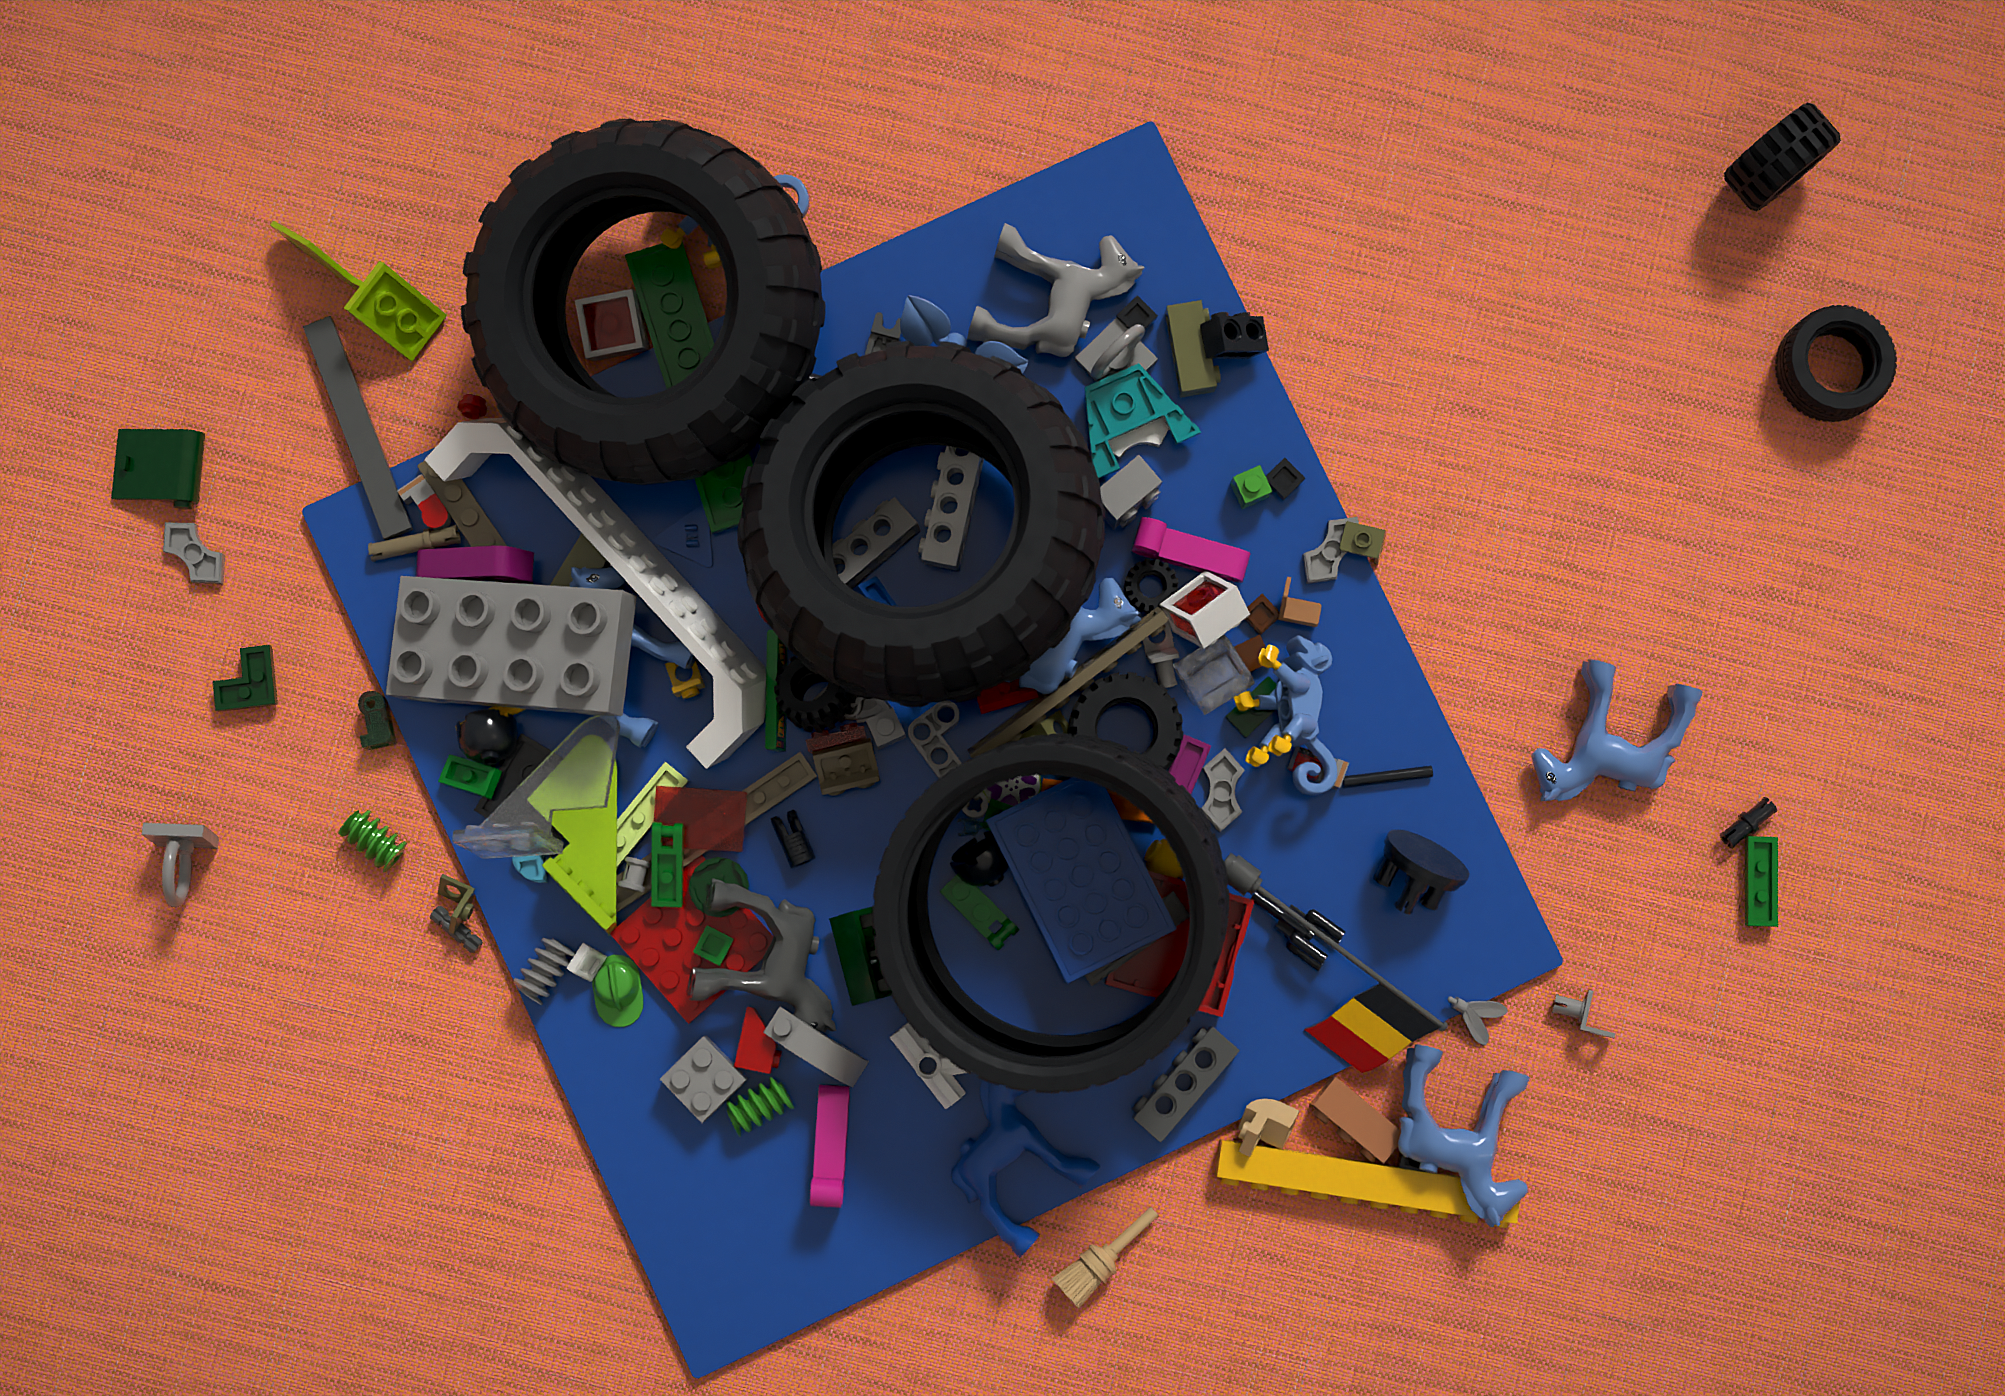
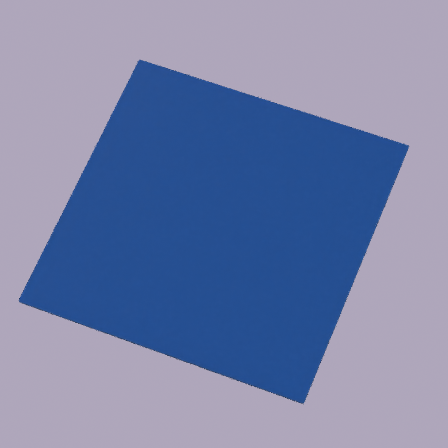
M1144 123L821 271L822 299L825 301L826 314L824 326L820 327L818 343L815 349L817 360L812 373L823 376L837 368L836 361L853 353H857L859 357L864 356L876 313L881 312L883 314L884 328H893L897 319L902 316L905 300L908 295L923 298L943 310L950 321V333H959L964 336L967 341V347L974 354L977 348L984 343L967 339L977 306L987 310L997 323L1010 327H1027L1047 317L1052 284L1041 276L1019 269L1004 260L994 257L1005 223L1017 229L1026 246L1032 251L1050 258L1073 261L1089 269H1099L1101 267L1099 242L1102 237L1112 235L1133 261L1145 267L1142 270V275L1135 279V284L1127 292L1111 296L1110 298L1094 299L1090 302L1085 318L1086 321L1090 322L1085 339L1079 337L1077 344L1074 346V351L1069 356L1059 357L1051 353L1037 354L1035 350L1036 345H1030L1024 350L1011 347L1017 354L1028 360L1027 367L1022 374L1037 385L1046 388L1056 397L1065 413L1082 434L1091 456L1084 388L1096 381L1075 361V357L1138 295L1158 315V318L1145 330V334L1140 340L1158 358L1157 362L1147 373L1160 385L1166 395L1184 411V414L1192 423L1199 427L1201 433L1176 445L1168 430L1160 447L1148 444L1136 445L1128 449L1120 459L1116 458L1121 470L1136 456L1140 455L1161 479L1162 484L1159 489L1161 493L1158 495L1159 498L1147 509L1141 506L1137 510L1136 518L1124 528L1119 525L1113 529L1103 518L1105 537L1095 573L1096 581L1088 600L1081 607L1088 610H1096L1099 607V585L1105 578H1114L1125 595L1124 583L1129 570L1137 562L1148 559V557L1132 552L1142 517L1160 520L1166 523L1169 529L1246 550L1251 555L1243 582L1225 580L1237 586L1246 607L1263 593L1280 612L1287 576L1291 577L1288 597L1322 605L1317 627L1277 620L1260 636L1266 647L1267 645H1273L1279 649L1277 661L1280 663H1285V658L1290 656L1286 646L1288 641L1296 636H1301L1313 642V644L1319 642L1331 652L1333 658L1332 665L1325 672L1318 675L1323 694L1317 721L1319 734L1316 737L1328 748L1335 759L1349 763L1345 776L1430 765L1433 769V777L1349 788H1344L1342 782L1341 788L1338 790L1331 788L1322 794L1312 796L1303 794L1295 787L1293 772L1287 769L1295 749L1294 746H1291L1288 752L1280 756L1273 753L1269 754L1268 761L1260 764L1258 767H1254L1245 761L1248 751L1253 746L1260 749L1259 744L1270 729L1279 723L1278 710H1275L1246 738L1225 718L1236 707L1233 697L1246 691L1251 693L1268 676L1276 684L1280 681L1273 673V668L1261 667L1245 675L1232 648L1258 636L1257 632L1243 619L1237 627L1230 629L1219 637L1213 645L1203 649L1174 633L1171 629L1174 647L1179 652V658L1172 659L1177 685L1166 689L1171 698L1174 697L1177 702L1179 714H1182L1183 735H1188L1211 745L1203 767L1226 748L1245 770L1239 777L1235 787L1236 802L1242 813L1221 832H1218L1212 824L1210 828L1211 833H1215L1223 860L1230 853L1236 857L1240 855L1262 872L1259 876L1263 880L1260 886L1285 905L1290 907L1292 904L1305 914L1309 910L1315 909L1346 931L1339 943L1341 947L1441 1022L1461 1014L1451 1007V1003L1447 1000L1448 997H1459L1465 1002L1488 1001L1562 965L1563 958L1367 557L1346 553L1339 562L1336 580L1306 583L1302 555L1315 550L1323 543L1327 534V522L1329 520L1345 519L1347 516L1267 352L1250 359H1212L1213 366H1219L1221 382L1217 383L1215 392L1181 398L1179 396L1165 318L1166 306L1202 300L1203 309L1208 308L1210 320L1211 315L1219 312H1228L1229 316H1233L1247 311L1155 123ZM724 316L708 323L714 343L719 336ZM902 335L901 341H906ZM933 341L929 346L937 347L940 345H936ZM654 348L591 376L601 387L620 398L643 397L666 390ZM759 441L756 443L755 448L749 452L752 464H754L757 453L761 448L758 444ZM923 445L907 448L890 454L869 467L850 487L839 507L833 529L832 545L839 539H846L853 533L852 529L858 522L863 519L867 521L875 514V509L878 505L886 500L890 501L894 497L917 521L921 531L859 584L877 576L897 606L919 607L953 598L972 587L988 573L1001 555L1009 538L1014 516L1013 487L1007 479L986 460H984L959 571L925 565L921 560L922 556L918 555L921 538H926L928 527H925L926 513L928 509L932 510L935 498H931L932 486L934 481H939L941 470L937 469L939 455L941 452L945 453L946 446ZM434 448L390 468L398 490L422 474L417 465L423 462ZM959 448L955 452L960 457L966 456L969 453ZM492 453L472 476L462 479L507 546L534 552L533 584L550 585L582 532L510 454ZM1283 458H1286L1305 477V480L1285 500H1282L1273 491L1269 498L1245 509L1241 508L1230 485L1234 476L1259 465L1266 476ZM1120 470L1100 478V487ZM954 473L951 475L949 483L952 485L960 484L964 479V475L962 473ZM591 476L766 667L767 632L773 629L761 618L757 604L750 593L743 557L739 552L737 540L738 526L714 534L710 530L713 566L711 568L704 567L655 545L653 542L655 536L702 504L695 479L638 485ZM362 481L304 507L302 510L304 519L471 887L475 888L474 894L513 980L514 978L525 979L520 971L521 968L532 969L527 961L528 958L539 959L534 951L535 948L546 949L541 941L542 938L555 939L574 953L578 951L582 943H585L607 957L610 955H623L630 958L615 939L608 935L547 872V883L534 882L522 876L512 861L514 857L542 852L544 862H546L551 856L474 811L482 798L481 796L445 786L438 782L449 754L468 759L459 748L455 726L458 721L460 723L465 721V715L471 712L489 709L493 706L422 702L386 695L400 577H416L417 552L372 562L371 556L373 555H369L368 544L385 540L381 534ZM403 501L413 530L394 538L422 533L423 529L429 528L423 522L422 512L414 501L409 505ZM955 501L945 503L943 512L946 514L955 512L958 503ZM452 517L449 527L456 525ZM886 525L879 527L876 535H887L891 527ZM458 528L456 532L460 533V544H452L435 549L471 547V545ZM941 530L937 534L936 540L940 543L947 542L951 537V531ZM857 546L854 554L858 556L865 554L868 546ZM844 564L835 565L838 575L845 570ZM1169 564L1170 569H1174L1176 572L1175 576L1179 582L1178 590L1201 574V572ZM1149 575L1140 581V590L1145 596L1152 598L1162 592L1163 585L1158 577ZM626 581L615 589L637 596L634 623L662 642L680 641ZM1139 612L1137 616L1142 619L1147 615V612ZM1163 630L1154 637L1149 635L1148 638L1153 643H1160L1165 638V631ZM1115 638L1083 641L1074 660L1078 662V666ZM1143 640L1141 641L1142 646L1130 655L1125 653L1118 658V664L1106 673L1101 671L1093 677L1095 682L1100 678L1109 677L1110 674H1127L1131 672L1137 673V676L1141 677L1148 676L1154 679L1153 682L1156 684L1159 683L1155 663H1150L1145 656ZM631 646L623 713L631 718H649L659 723L656 732L645 748L643 746L639 748L629 738L619 735L608 722L597 715L525 709L513 715L517 722V739L522 733L564 759L570 755L584 738L593 735L603 738L612 749L617 763V819L664 762L668 763L685 777L689 783L656 822H663V825L674 826V823H684V830L799 752L802 753L817 775L813 751L871 738L880 781L875 782L873 786L868 788L854 787L846 789L845 792L839 795H822L817 775L816 779L703 855L706 860L722 857L731 859L739 864L747 874L750 885L749 891L768 896L775 907L778 908L781 901L786 899L794 906L809 908L815 916L813 936L819 937V945L816 955L809 954L805 976L819 986L820 990L831 1000L834 1012L832 1020L835 1022L836 1031L826 1030V1032L821 1033L869 1061L855 1085L850 1087L844 1195L841 1208L810 1206V1193L814 1169L819 1085H848L831 1077L778 1043L777 1050L782 1051L779 1068H773L771 1074L739 1068L748 1080L726 1101L729 1100L737 1106V1095L740 1094L745 1100H748V1089L759 1094L758 1084L762 1083L768 1089L770 1088L769 1078L772 1077L778 1083H783L793 1102L794 1108L791 1110L784 1104V1114L782 1115L773 1110L774 1119L771 1121L762 1115L763 1125L758 1127L751 1121L752 1131L748 1133L741 1127L740 1137L728 1116L726 1101L705 1122L701 1123L660 1080L703 1036H708L735 1064L748 1006L756 1008L767 1026L779 1007L794 1014V1006L787 1002L769 1001L745 991L727 990L695 1020L688 1024L637 966L644 998L643 1010L640 1017L633 1024L625 1027H614L605 1023L598 1014L592 981L589 982L572 973L566 966L559 965L564 973L562 977L552 975L557 983L555 987L545 986L550 995L548 997L538 996L543 1005L538 1004L518 990L690 1372L694 1378H701L997 1236L998 1233L994 1226L980 1212V1200L968 1203L964 1192L953 1184L951 1178L952 1168L957 1165V1162L963 1156L958 1151L970 1138L976 1141L989 1127V1121L986 1118L983 1108L984 1104L980 1095L982 1079L977 1078L978 1075L974 1073L953 1075L966 1094L947 1109L941 1105L921 1077L917 1075L914 1068L890 1039L891 1035L908 1023V1019L901 1013L892 996L855 1006L851 1005L829 918L874 905L875 881L877 875L881 872L879 865L885 848L889 846V840L900 820L905 819V813L916 799L938 780L935 773L911 742L908 729L916 718L939 702L929 703L924 707H908L888 701L898 717L906 738L880 750L866 721L857 723V720H845L842 724L836 722L834 724L836 728L829 730L828 727H825L824 732L817 733L815 729L812 732H806L803 727L799 729L787 716L786 751L775 752L767 750L765 748L764 719V723L729 758L706 769L686 746L714 719L712 674L696 659L705 688L699 689L700 693L691 698L683 699L682 696L677 698L672 692L671 688L673 685L665 666L668 662ZM788 648L787 666L791 663L789 659L794 656ZM678 666L675 671L676 678L680 681H688L693 674L692 668L684 669ZM818 682L810 686L803 696V701H812L828 685V682ZM1079 689L1069 695L1070 700L1059 709L1053 707L1045 713V719L1060 710L1069 724L1072 709L1083 691H1079ZM977 698L958 703L956 700H948L957 705L959 721L954 728L942 737L960 762L964 763L972 759L968 752L970 747L1034 699L981 714ZM1120 703L1111 706L1101 715L1097 725V735L1101 740H1109L1128 747V751H1137L1142 754L1152 742L1153 724L1148 714L1139 706L1130 703ZM946 707L938 712L937 717L941 722L948 723L954 719L955 713L952 709ZM1054 721V731L1057 734H1063L1061 725ZM919 725L914 729L913 735L918 740H926L930 736L931 731L927 726ZM1029 725L1027 728L1021 731V733H1024L1025 731L1031 729L1032 726ZM1305 744L1299 746L1308 749ZM936 749L931 754V760L938 765L944 764L948 759V754L943 749ZM505 759L495 765H491V767L499 770ZM1203 769L1191 794L1199 808L1203 807L1209 795V781ZM1040 775L1041 789L1043 778L1065 781L1071 777L1060 775ZM1307 778V780L1311 783H1318ZM972 799L967 809L969 811L974 809L976 812H980L982 800L978 799L975 801ZM794 809L816 858L791 869L770 818L780 817L788 835H791L793 832L787 819V812ZM961 810L946 830L933 859L928 884V914L934 942L943 963L960 988L975 1003L1000 1020L1021 1029L1049 1035H1078L1092 1033L1117 1025L1138 1014L1156 999L1155 997L1106 985V977L1091 986L1085 976L1067 984L1009 867L1003 874L1004 879L997 885L989 887L988 884L980 887L977 886L1020 929L1016 935H1010L1003 942L1005 945L998 951L940 893V890L956 875L950 865V862H954L951 858L952 855L974 837L977 842L985 839L986 837L983 833L989 831L981 828L985 815L979 819H971ZM1122 820L1146 867L1147 861L1144 860V856L1148 847L1153 841H1160L1165 837L1155 824ZM652 827L628 857L641 860L652 852ZM1391 830L1409 831L1439 844L1455 855L1468 869L1469 878L1466 883L1456 891H1446L1437 910L1428 909L1421 904L1420 899L1424 893L1420 896L1410 915L1404 913L1405 905L1402 911H1399L1394 906L1406 886L1405 879L1407 875L1400 869L1396 873L1390 887L1380 885L1373 879L1374 874H1376L1385 858L1383 855L1384 840ZM663 837L662 845L672 838ZM565 838L562 840L553 857H551L552 859H554L566 846L570 844ZM625 861L618 867L617 875L625 871ZM1227 884V889H1229L1231 894L1249 899L1253 896L1249 892L1243 896ZM652 890L620 912L616 911V925H620L652 896ZM1254 903L1244 941L1238 950L1234 964V977L1223 1017L1197 1010L1194 1017H1190V1022L1182 1033L1153 1060H1146V1064L1126 1076H1120L1118 1080L1098 1087H1096V1084L1091 1085L1089 1089L1075 1092L1036 1093V1090H1032L1015 1098L1014 1102L1017 1109L1035 1124L1039 1132L1052 1147L1069 1158L1092 1159L1100 1165V1168L1080 1188L1073 1181L1059 1175L1038 1156L1028 1151H1023L1013 1163L1004 1167L996 1174L997 1200L1003 1213L1014 1224L1020 1225L1241 1119L1246 1106L1254 1100L1272 1099L1279 1101L1352 1066L1305 1031L1304 1028L1326 1019L1352 997L1377 985L1379 982L1317 935H1314L1310 942L1325 952L1328 957L1319 971L1315 970L1287 949L1286 943L1289 939L1274 928L1279 920ZM752 911L773 935L764 919L760 915ZM996 920L989 929L995 934L1002 925ZM566 955L567 959L571 962L573 956ZM763 959L749 972L761 970ZM1210 1026H1213L1240 1051L1160 1143L1132 1118L1135 1114L1132 1108L1143 1095L1148 1098L1155 1089L1152 1087V1084L1162 1073L1168 1075L1175 1066L1172 1064V1061L1182 1050L1187 1053L1195 1043L1191 1040L1202 1027L1207 1030ZM1206 1050L1199 1051L1195 1056V1062L1198 1067L1205 1068L1211 1062V1056ZM925 1057L919 1063V1068L924 1073L933 1072L937 1066L936 1061L931 1057ZM1186 1073L1178 1075L1175 1080L1176 1087L1181 1091L1187 1090L1191 1086L1190 1076ZM1167 1096L1158 1098L1155 1103L1156 1110L1162 1114L1167 1113L1172 1106V1102Z

